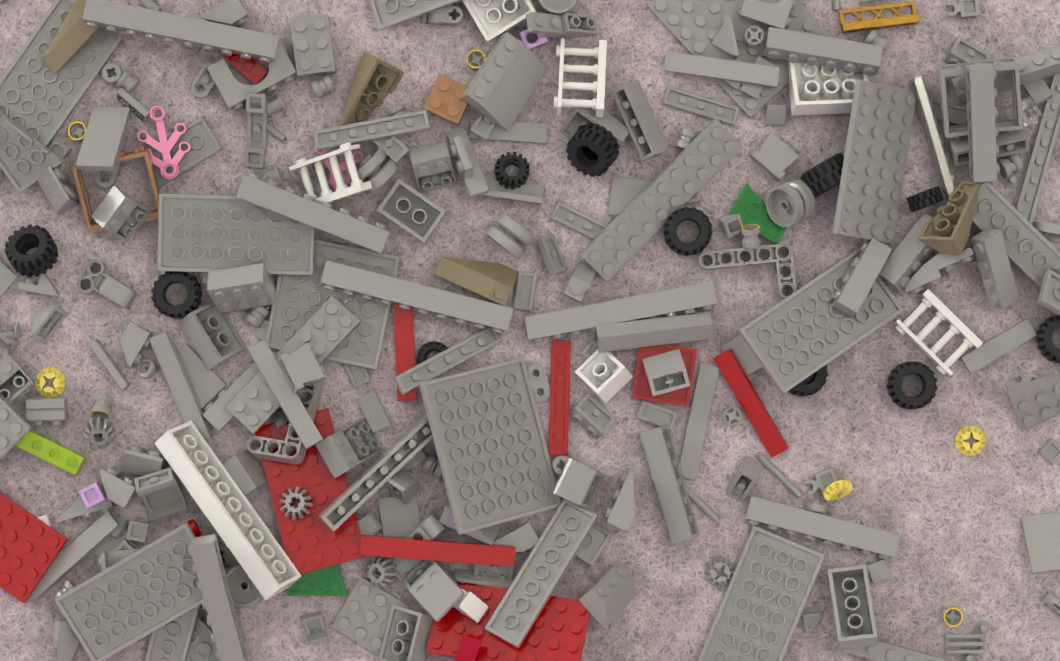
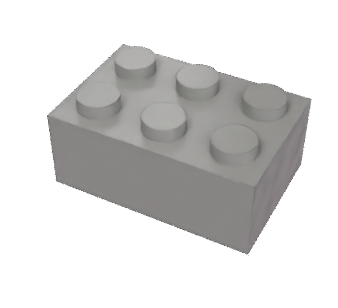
M328 13L290 18L297 76L305 78L337 73Z
M400 179L397 180L377 209L384 217L424 244L427 243L447 214L444 209Z
M264 263L208 272L207 291L219 313L275 304V284Z

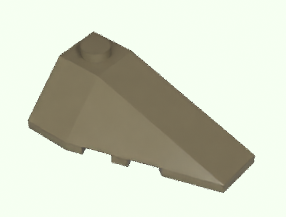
M78 0L71 7L43 57V60L55 73L60 71L106 28L101 26L91 28L86 26V23H83L86 0Z
M365 51L356 68L340 126L367 121L371 117V112L377 106L380 107L383 104L382 100L388 93H393L404 72Z
M963 180L950 194L949 201L944 207L940 206L937 209V215L925 223L918 238L919 241L942 254L961 255L968 240L981 182L974 183L973 181Z
M441 256L433 274L491 302L505 306L516 281L518 271L500 263Z

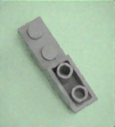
M529 12L526 14L528 32L539 34V37L573 38L598 34L595 16L574 13L554 15Z
M973 247L963 250L961 255L937 254L914 274L907 284L905 291H912L915 294L922 291L923 286L930 284L931 287L940 283V279L945 277L942 269L946 272L955 268L954 264L960 261L964 264L973 260L972 256L975 255Z

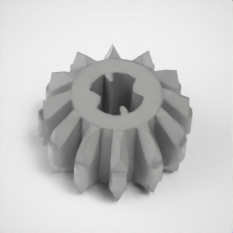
M100 416L97 419L91 417L89 422H85L82 430L85 443H90L91 447L97 445L98 449L101 445L107 447L108 443H112L114 440L115 429L113 422H108L107 417L101 419Z
M296 487L295 493L292 488H288L290 494H282L286 500L279 501V503L285 504L280 510H287L285 516L289 517L292 514L293 520H296L297 514L303 519L304 515L302 512L309 514L310 511L306 507L313 506L312 503L307 502L312 497L310 495L305 496L307 494L305 489L300 493V487ZM294 499L300 500V503H298L299 507L297 508L292 506Z
M375 556L372 558V561L367 563L369 568L365 571L368 572L369 576L366 579H371V585H376L377 588L389 587L397 580L395 577L398 574L395 571L397 565L392 564V558Z

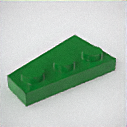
M746 183L728 215L740 214L743 225H759V235L774 244H778L787 227H781L774 223L767 212L763 200Z
M338 565L301 574L302 577L285 590L287 596H348Z

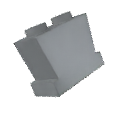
M770 132L760 150L755 149L750 157L779 181L785 175L783 171L800 156L797 154L799 151L791 144L788 146L783 142L784 138L780 134Z
M308 343L292 354L288 355L286 352L278 358V362L294 394L302 391L304 386L322 382L325 378V370L321 364H318L316 360L317 354Z

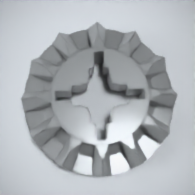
M714 557L706 564L704 573L706 580L711 585L720 588L730 584L735 568L729 559ZM725 565L723 572L727 577L720 575L715 579L717 573L713 567L720 569Z

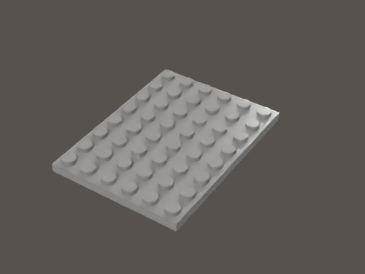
M652 0L647 7L691 55L752 64L760 56L774 64L775 67H780L778 87L764 86L757 99L740 91L741 86L738 90H735L721 79H714L749 118L789 83L788 60L771 59L763 56L768 27L739 18L744 0ZM759 0V1H762V2H765V3H777V2H779V1H781V0ZM797 1L795 9L790 10L789 17H792L789 27H784V29L831 37L805 7ZM730 17L739 53L737 58H732L711 44L727 18ZM751 26L760 27L764 33L762 42L756 47H750L744 42V33Z
M524 357L419 383L458 535L560 506V496L553 493L556 480Z

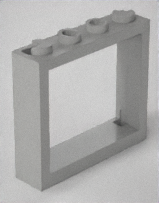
M1016 57L938 66L942 124L945 138L958 139L960 136L968 135V124L949 126L946 77L966 75V65L990 63L996 71L1011 70L1014 119L995 121V125L998 126V132L1006 131L1007 133H1013V131L1023 129L1019 61Z

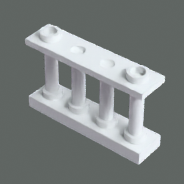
M561 38V45H557L556 57H560L558 96H554V108H557V115H561V106L583 107L596 110V117L603 118L607 40H599V47L588 49L564 47L565 38ZM564 55L594 56L595 59H598V64H594V66L564 64ZM563 72L592 73L594 76H597V81H593V83L564 82ZM562 89L589 90L597 93L596 98H593V100L562 99Z
M351 142L339 145L340 149L316 158L295 161L296 165L290 166L289 170H300L306 193L315 197V202L318 203L322 201L332 203L372 189L371 182L363 183L362 179H359L351 152L360 148L359 144L351 145ZM341 154L345 156L352 179L350 187L344 184L336 156ZM327 159L330 161L337 184L336 192H332L329 189L321 161ZM315 165L322 189L321 197L314 193L307 166Z
M926 289L920 295L923 297L922 303L903 322L899 319L894 321L897 325L895 329L901 335L906 334L937 365L936 369L943 376L945 374L951 376L953 372L949 368L968 348L974 347L977 349L983 342L929 289ZM932 306L937 311L935 313L936 316L915 336L908 327L927 308ZM946 320L950 324V329L929 349L922 340L941 321L944 322ZM955 334H960L964 338L963 343L943 363L935 354Z

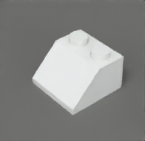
M598 349L575 371L605 404L633 378L626 367L609 351L599 352Z

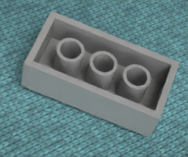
M866 565L827 569L838 649L877 645L878 636Z

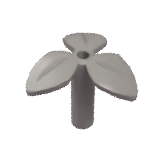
M15 322L14 332L0 331V339L8 345L11 344L8 354H12L19 344L17 338L21 336V329L18 322Z

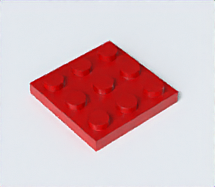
M672 345L640 347L631 398L689 406L697 349ZM679 349L690 386L652 396L642 359Z

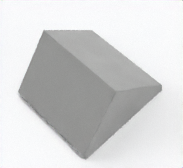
M248 449L235 455L223 464L245 496L267 483L265 471Z

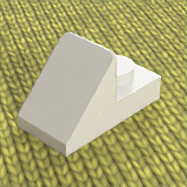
M461 588L465 595L453 607L479 623L489 607L472 592L468 593Z

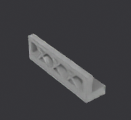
M484 177L488 192L477 195L542 205L544 185L525 183L524 185L521 184L520 188L515 186L514 189H511V186H508L507 189L504 184L501 186L495 178Z

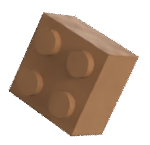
M439 73L423 109L459 126L469 105L460 97L468 86Z

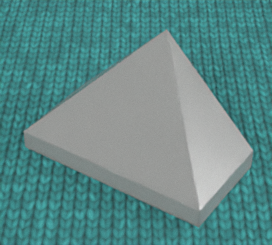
M730 17L727 18L711 44L732 58H737L739 53Z
M55 304L36 310L33 314L31 335L46 344L68 313Z

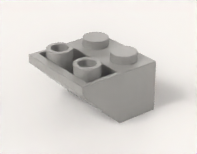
M446 141L409 150L420 193L457 184Z
M114 186L91 217L103 229L128 241L150 213V210L130 194Z
M679 349L642 359L652 396L690 386Z
M7 354L0 360V395L10 404L34 383L26 369L13 354Z
M131 446L130 449H125L123 472L144 476L166 468L167 460L159 451L153 450L148 453L145 452V448Z
M569 458L563 468L560 479L555 485L553 493L590 510L606 475Z
M114 467L101 469L100 475L107 499L123 508L130 507L137 495L134 478L121 476L122 472Z

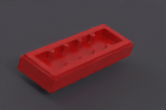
M232 53L231 56L222 54L254 85L260 83L268 74V71L253 57L249 60L240 58L239 54Z

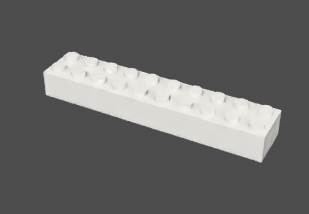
M192 421L168 430L155 442L159 451L265 600L288 589L302 577Z

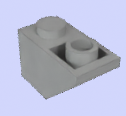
M129 322L120 338L127 365L130 367L135 364L138 365L142 360L143 355L141 353L144 348L149 347V338L153 334L135 322Z

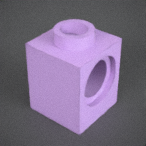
M528 29L519 32L520 38L518 40L530 51L548 44L546 37H539V34L529 33ZM534 34L538 39L535 43H529L526 39L527 36Z
M95 482L79 490L86 508H91L107 500L106 493L100 482Z

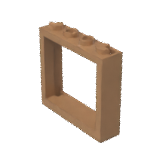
M143 146L133 148L132 152L128 153L122 150L119 153L117 162L144 156L157 208L151 209L143 222L157 220L159 218L160 190L149 148L144 149ZM74 164L72 171L88 233L106 231L91 217L92 210L82 171L77 170L76 164Z

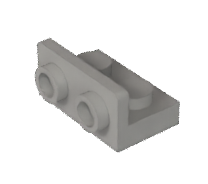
M959 36L945 58L944 63L957 64L990 60L992 55Z
M589 393L569 413L572 420L583 427L586 433L596 440L616 420Z

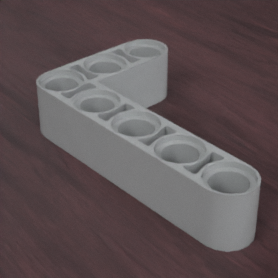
M787 244L765 245L752 249L736 248L707 251L698 257V265L704 270L774 263L777 292L780 298L785 299L788 297L782 293L784 286H789L792 289V293L796 291L793 253L791 247ZM779 248L787 250L788 255L786 258H781L778 255ZM760 250L768 252L769 257L767 260H762L759 257ZM741 252L749 254L750 259L748 262L741 261ZM725 253L730 256L731 261L729 264L722 263V254ZM705 255L709 256L712 260L709 266L702 264L701 259ZM782 267L789 269L790 274L788 277H783L780 274Z
M323 381L304 386L302 391L297 394L313 423L323 389ZM311 396V399L308 402H305V399ZM289 424L285 441L253 436L247 441L246 445L255 458L294 465L300 464L304 460L307 450L299 437L295 438L296 432L291 424ZM257 445H261L258 450H254ZM279 447L276 453H272L275 448ZM297 450L294 456H290L293 451Z

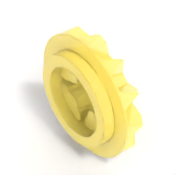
M47 367L39 371L35 377L34 386L38 393L46 398L57 397L65 389V377L56 368ZM46 378H55L53 381L55 389L51 386L44 388L47 383Z
M965 426L956 434L955 445L959 452L966 456L978 455L985 447V433L976 426ZM970 435H972L973 439L979 440V442L972 444L971 449L969 443L963 442V440L969 439Z
M848 480L836 481L825 489L823 496L825 500H839L850 494L853 490V485Z

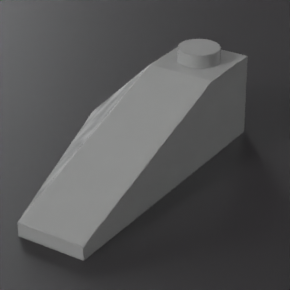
M66 618L56 620L53 646H56L57 650H55L53 655V661H74L81 646L79 639Z

